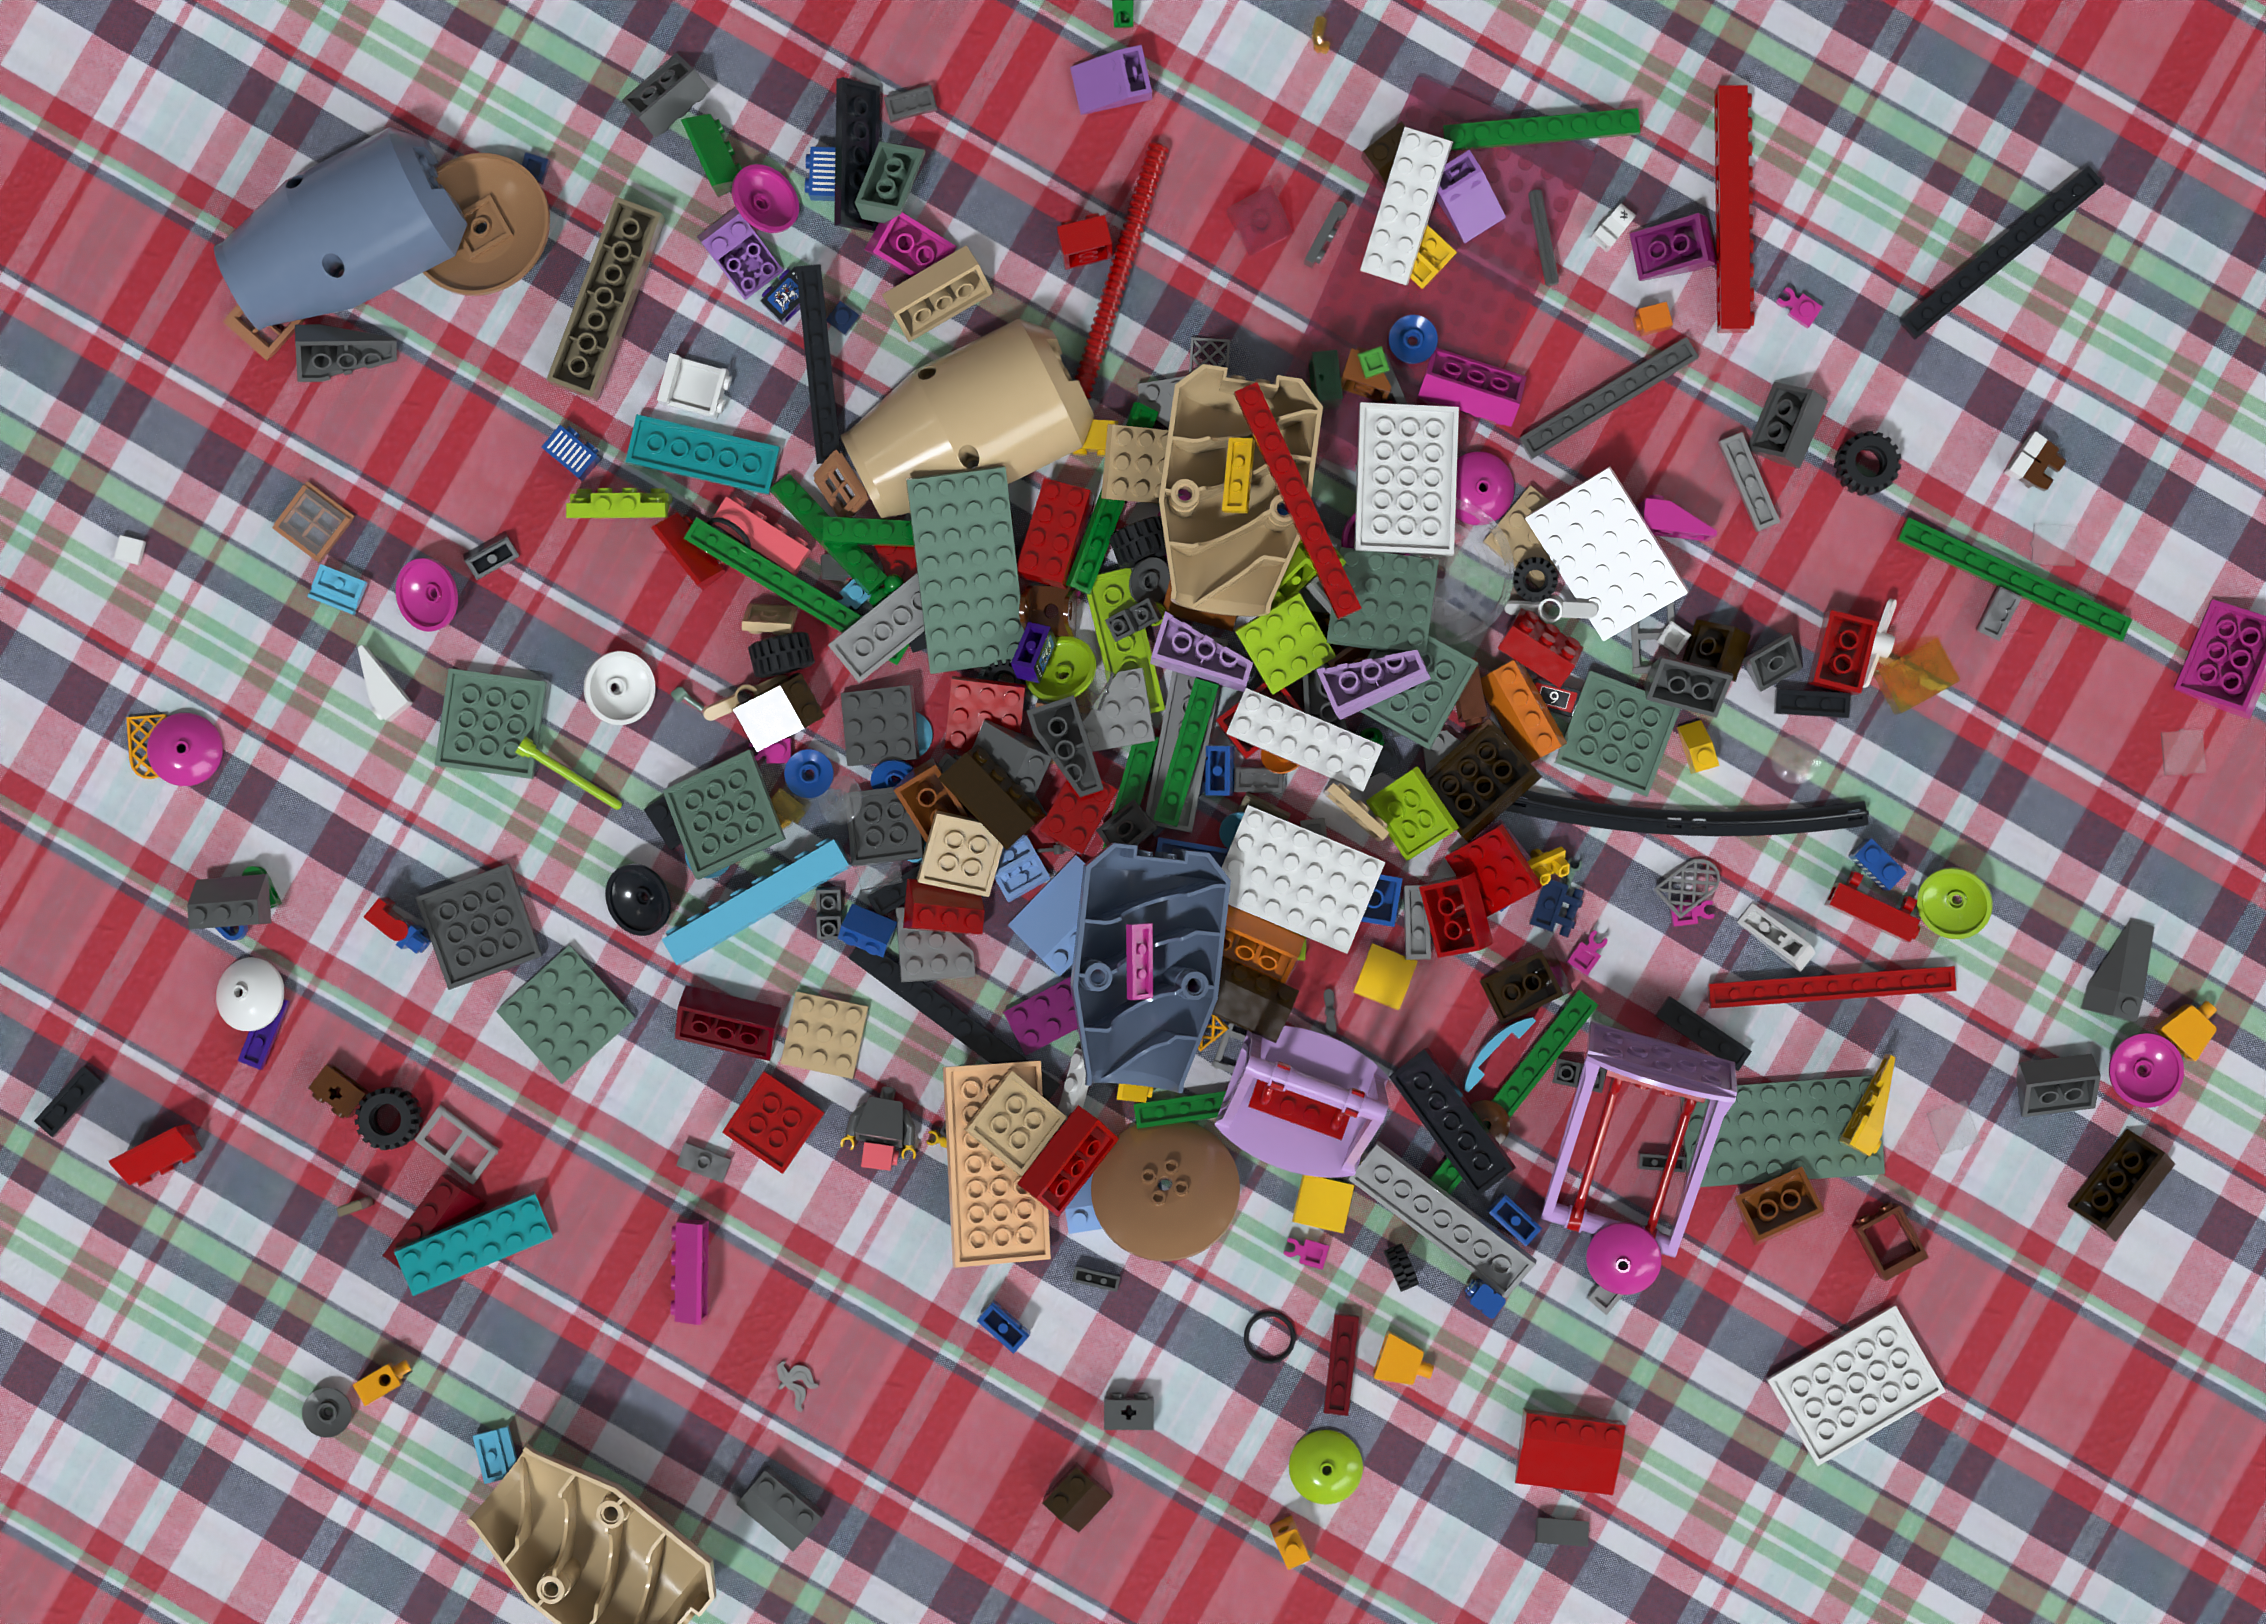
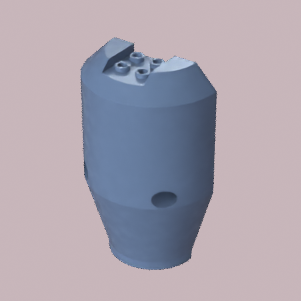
M393 127L384 129L285 180L223 242L214 246L215 258L228 288L244 314L259 331L267 326L353 309L456 256L467 227V222L458 203L444 189L443 185H439L436 180L439 175L433 165L438 163V160L426 138Z
M1112 842L1083 865L1070 986L1086 1072L1085 1085L1091 1086L1092 1083H1119L1183 1093L1184 1082L1218 1000L1231 880L1210 853L1173 848L1171 854L1155 851L1153 856V852L1138 850L1137 845ZM1153 923V998L1128 1000L1126 924ZM1191 979V984L1187 988L1188 981Z

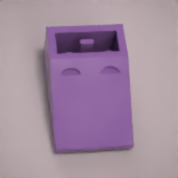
M1142 45L1116 50L1070 67L1080 115L1152 100V89Z
M1470 150L1446 164L1435 199L1465 244L1505 219L1506 216L1483 170Z
M736 207L697 236L698 240L744 300L784 271Z

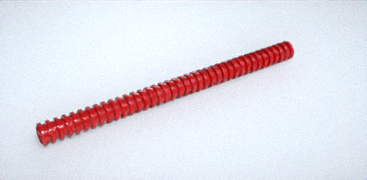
M1148 143L1149 150L1145 152L1147 157L1143 159L1145 164L1141 165L1142 172L1138 174L1140 179L1136 181L1138 186L1134 187L1133 201L1129 203L1131 208L1127 209L1129 214L1125 216L1126 222L1122 225L1124 230H1121L1120 234L1122 236L1118 238L1120 243L1116 245L1117 251L1113 254L1115 259L1111 260L1113 265L1109 267L1110 273L1106 276L1108 281L1104 282L1106 285L1102 289L1104 294L1100 295L1101 302L1097 304L1099 309L1095 311L1097 316L1093 317L1092 331L1088 333L1090 338L1086 339L1085 353L1081 355L1083 358L1079 362L1081 367L1077 368L1078 375L1074 377L1076 381H1079L1087 400L1091 399L1090 392H1093L1092 386L1096 384L1094 379L1098 378L1097 371L1101 368L1099 363L1103 362L1101 357L1105 356L1106 342L1110 340L1108 335L1112 333L1110 328L1114 327L1115 313L1119 311L1117 306L1121 305L1122 291L1126 289L1124 284L1128 283L1126 278L1130 276L1129 269L1133 267L1131 262L1135 260L1133 255L1137 254L1135 249L1139 247L1138 240L1142 238L1140 233L1144 232L1142 228L1146 225L1144 220L1149 216L1147 214L1151 210L1149 205L1153 203L1151 198L1155 196L1154 190L1158 187L1156 183L1160 181L1158 176L1162 175L1163 161L1167 159L1165 154L1169 152V149L1160 143Z

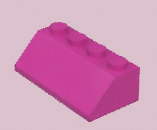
M1436 348L1429 359L1418 397L1428 402H1435L1448 407H1459L1460 411L1475 417H1482L1499 425L1512 427L1521 403L1527 377Z
M678 1220L676 1226H672V1241H676V1251H672L671 1264L675 1266V1275L671 1277V1290H675V1300H671V1315H675V1322L702 1325L708 1319L709 1220Z

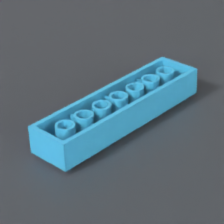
M831 838L824 839L815 845L817 847L815 851L810 853V851L806 850L795 856L796 862L791 865L788 863L781 864L773 869L774 874L767 877L763 875L752 881L753 887L748 890L740 888L730 894L731 899L729 901L720 900L709 906L710 912L705 915L698 913L687 919L689 924L686 926L677 925L666 931L667 937L663 938L662 941L675 964L684 965L852 867L851 861L840 842L835 839L831 840Z

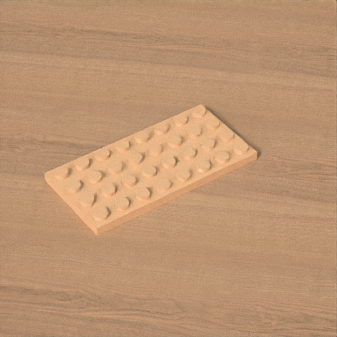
M1041 1061L943 1067L952 1263L955 1268L1051 1259L1048 1209L1017 1184L1022 1176H1019L964 1130L1008 1071H1013L1043 1096Z

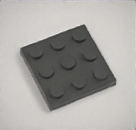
M913 685L841 693L847 766L878 764L892 759L901 761L920 759Z
M894 787L845 793L851 866L858 867L923 858L925 851L924 838L893 791Z

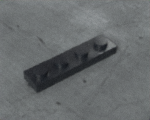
M1671 996L1666 998L1655 1017L1713 1056L1735 1062L1736 1071L1740 1070L1752 1052Z

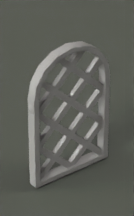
M1191 337L1189 374L1193 372L1192 360L1198 367L1210 361L1214 366L1220 367L1226 362V368H1228L1230 340ZM1197 341H1207V343L1201 347ZM1214 342H1223L1224 344L1218 348ZM1193 343L1199 348V350L1194 354ZM1209 344L1216 349L1210 356L1204 350ZM1226 345L1227 357L1221 351ZM1200 352L1207 357L1201 364L1195 358ZM1217 353L1224 358L1218 365L1212 359Z
M1693 859L1654 888V891L1681 919L1708 896L1712 895L1718 888L1720 874L1717 867L1710 861ZM1697 863L1706 864V870L1697 869ZM1694 864V869L1687 868L1688 866ZM1681 872V879L1674 878ZM1684 872H1694L1693 880L1684 879ZM1697 873H1705L1706 880H1696ZM1709 874H1716L1717 882H1709ZM1672 882H1681L1680 890L1671 889ZM1666 883H1668V889L1661 888ZM1684 883L1693 884V891H1683ZM1696 884L1705 885V892H1696ZM1708 885H1713L1714 888L1708 892ZM1661 892L1668 893V900ZM1671 893L1680 894V901H1671ZM1683 894L1692 895V903L1683 902ZM1696 895L1703 896L1697 902H1695ZM1673 905H1680L1679 911ZM1683 905L1690 906L1682 913Z

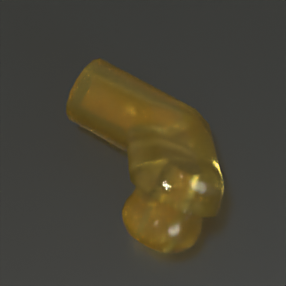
M1321 16L1315 18L1311 33L1312 42L1316 53L1327 54L1330 42L1323 41L1327 20Z

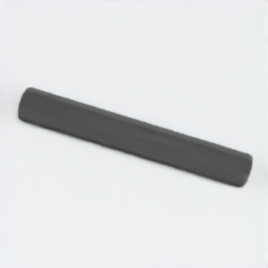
M1532 190L1528 193L1545 285L1554 286L1559 283L1543 195L1541 190Z

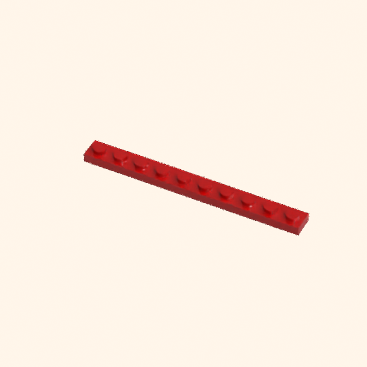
M1258 382L1235 391L1234 396L1337 619L1339 620L1361 610V605Z
M1955 966L1707 984L1710 1009L1957 991Z

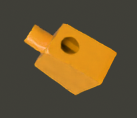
M2205 1001L2198 1009L2193 1005L2185 1004L2153 1029L2169 1040L2187 1061L2195 1062L2217 1030L2216 1026L2208 1020L2217 1009L2208 1001Z
M1387 1330L1372 1376L1378 1380L1413 1385L1417 1375L1430 1379L1434 1365L1422 1361L1423 1349Z
M406 1359L395 1366L390 1362L353 1384V1387L364 1406H367L402 1385L401 1379L413 1371ZM386 1374L391 1378V1382L387 1384L382 1382V1376Z
M1292 1515L1269 1525L1274 1541L1288 1570L1311 1560V1556Z

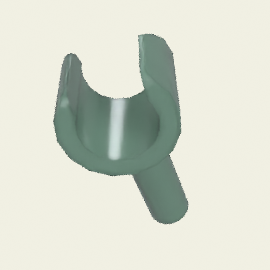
M677 687L671 692V696L677 703L685 699L700 712L703 710L704 706L694 700L683 687Z
M1581 860L1578 862L1577 869H1573L1570 866L1565 882L1566 885H1569L1567 893H1569L1575 873L1582 867Z

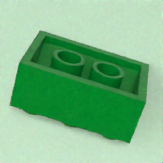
M711 114L682 119L681 122L716 195L720 197L731 192L733 180L742 170L740 163L734 164L731 156L735 155V152L730 142H724L721 136L725 131L720 120L714 121Z

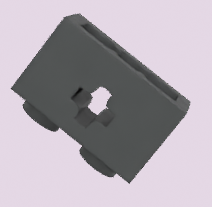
M1112 1392L1109 1393V1396H1104V1430H1154V1397H1149V1393L1144 1392L1134 1393V1397H1124V1393ZM1127 1405H1131L1132 1410H1136L1131 1413V1416H1126V1412L1121 1411L1126 1410Z

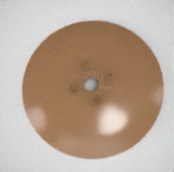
M474 153L460 156L438 167L436 171L439 177L436 180L439 185H443L444 189L458 203L467 222V227L456 256L423 272V274L440 288L465 296H481L496 293L521 280L539 260L547 243L550 230L549 205L538 181L525 167L516 161L491 153ZM480 223H487L485 232L481 234L476 233V228Z
M1191 1122L1137 1129V1125H1134L1117 1136L1119 1138L1117 1143L1093 1172L1091 1182L1094 1212L1107 1236L1125 1251L1154 1261L1186 1259L1205 1251L1216 1243L1231 1225L1240 1199L1238 1170L1234 1159L1225 1145L1211 1132ZM1162 1180H1168L1172 1183V1187L1164 1191L1158 1187V1184Z

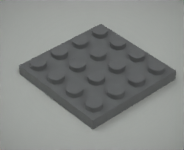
M510 864L415 897L448 990L543 956Z

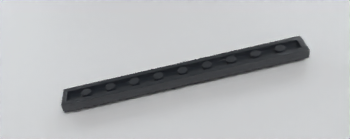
M2090 166L2085 168L1899 321L1901 325L1916 340L2105 184Z
M856 947L849 956L851 961L990 1064L1029 1061L922 981L901 982L900 965L886 954L882 958ZM1041 1070L1042 1094L1049 1101L1061 1084Z

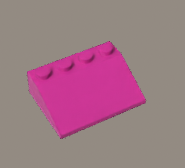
M2212 599L2174 689L2223 711L2250 719L2266 682V616Z

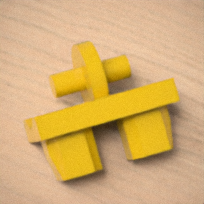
M1562 846L1544 853L1538 848L1531 851V859L1527 860V863L1542 886L1549 883L1553 873H1556L1561 878L1569 874L1570 864L1565 859L1566 850Z

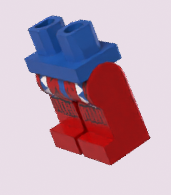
M389 897L378 898L363 918L390 939L398 941L396 946L400 949L409 948L416 954L419 952L423 953L431 943V940L422 934L425 928L420 924L416 925L410 919H404L392 908L396 903Z

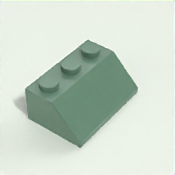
M879 141L855 201L862 219L886 223L902 213L926 153L924 149Z

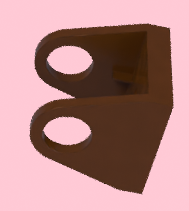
M1028 585L1021 595L1019 604V619L1024 631L1027 623L1031 622L1051 627L1054 636L1076 637L1078 590L1067 587V590L1054 586ZM1050 604H1055L1058 608V614L1054 618H1049L1045 612Z

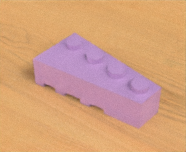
M1165 611L1150 664L1244 692L1253 662L1226 646L1223 647L1213 641L1214 639L1194 630L1192 626L1177 620L1173 615Z
M1418 650L1386 655L1378 659H1366L1352 664H1340L1331 668L1316 669L1334 712L1340 720L1431 679Z

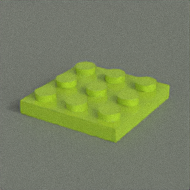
M1299 592L1272 607L1270 614L1257 616L1234 630L1272 695L1336 657Z
M1418 766L1366 800L1375 816L1381 818L1388 825L1386 828L1389 832L1388 835L1406 861H1409L1459 828Z

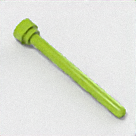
M527 736L524 737L515 751L521 757L526 756L529 758L531 756L616 810L622 807L621 801L536 749L537 746L533 744L534 741Z

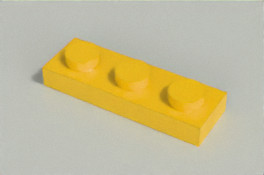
M1229 437L1222 511L1224 513H1248L1255 440L1253 438Z

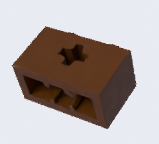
M332 1063L326 1064L308 1087L313 1092L312 1096L321 1103L327 1102L333 1107L331 1109L332 1112L341 1118L353 1117L356 1109L361 1106L359 1105L360 1101L365 1099L366 1095L370 1093ZM341 1088L339 1093L342 1096L335 1097L337 1092L334 1089Z

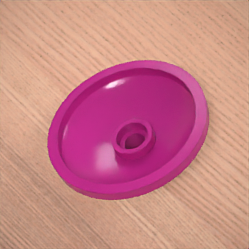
M754 164L746 166L735 176L732 183L733 201L738 212L750 225L767 233H780L786 231L795 223L799 214L798 197L791 183L780 172L765 165Z
M1486 452L1464 454L1457 458L1455 518L1469 525H1486L1495 522L1507 512L1513 501L1514 480L1507 465L1495 455ZM1481 483L1485 484L1486 490L1484 492H1481L1479 490V485Z
M430 558L412 560L402 568L396 581L398 607L404 618L413 627L422 631L432 632L446 627L452 621L458 606V592L452 575L441 563Z
M177 713L166 717L155 726L148 739L147 756L154 772L164 781L177 786H194L206 781L216 772L223 756V743L218 730L204 717L192 713ZM181 744L186 746L184 753H179L178 746Z
M2141 1033L2126 1038L2116 1047L2109 1062V1078L2115 1092L2124 1101L2138 1107H2157L2171 1100L2179 1091L2184 1078V1063L2178 1049L2169 1040L2156 1034ZM2140 1065H2143L2145 1069L2142 1074L2138 1073Z
M1627 1222L1613 1223L1600 1229L1591 1239L1586 1255L1587 1267L1595 1282L1605 1290L1620 1295L1635 1294L1648 1288L1657 1278L1662 1261L1660 1247L1653 1235L1643 1227ZM1625 1261L1628 1266L1621 1267L1619 1262Z

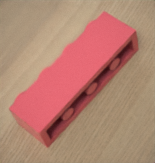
M734 496L732 500L725 497L712 518H724L736 524L749 538L751 549L796 576L811 553L806 548L808 543L798 536L794 539L787 536L788 530L777 523L774 526L766 522L767 517L759 511L754 510L751 513L745 509L747 504ZM719 522L713 523L745 544L742 537L731 527Z

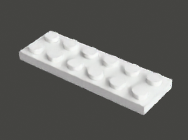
M1408 127L1404 128L1360 271L1408 285L1453 141Z
M1248 688L1243 693L1226 733L1361 792H1364L1383 748L1380 744Z

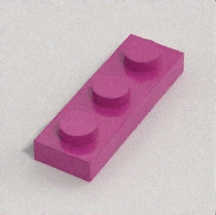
M1153 923L1126 924L1127 999L1141 1000L1153 998Z

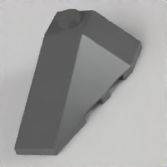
M320 324L295 325L297 382H324L331 380V376L342 373L349 375L356 369L363 367L370 369L397 361L396 338Z
M1074 695L1027 710L1034 735L1077 794L1083 797L1104 790Z
M2129 920L2113 944L2114 947L2106 959L2102 961L2094 977L2088 982L2081 1009L2128 1022H2137L2144 997L2154 934L2153 926Z

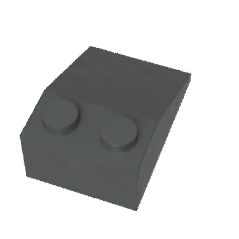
M984 719L972 748L979 745L982 749L986 750L990 758L1006 771L1007 775L1023 789L1024 793L1029 798L1034 799L1052 758L1038 740Z

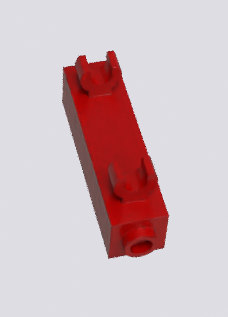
M1851 871L1846 885L1840 882L1834 883L1824 905L1903 942H1911L1912 939L1915 940L1921 928L1918 926L1920 919L1910 915L1918 900L1905 896L1898 910L1857 891V888L1864 875L1856 871Z

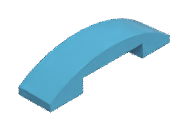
M1533 1017L1522 1018L1506 1025L1493 1034L1473 1057L1466 1071L1462 1088L1469 1092L1485 1075L1478 1067L1511 1033L1520 1039L1536 1020Z

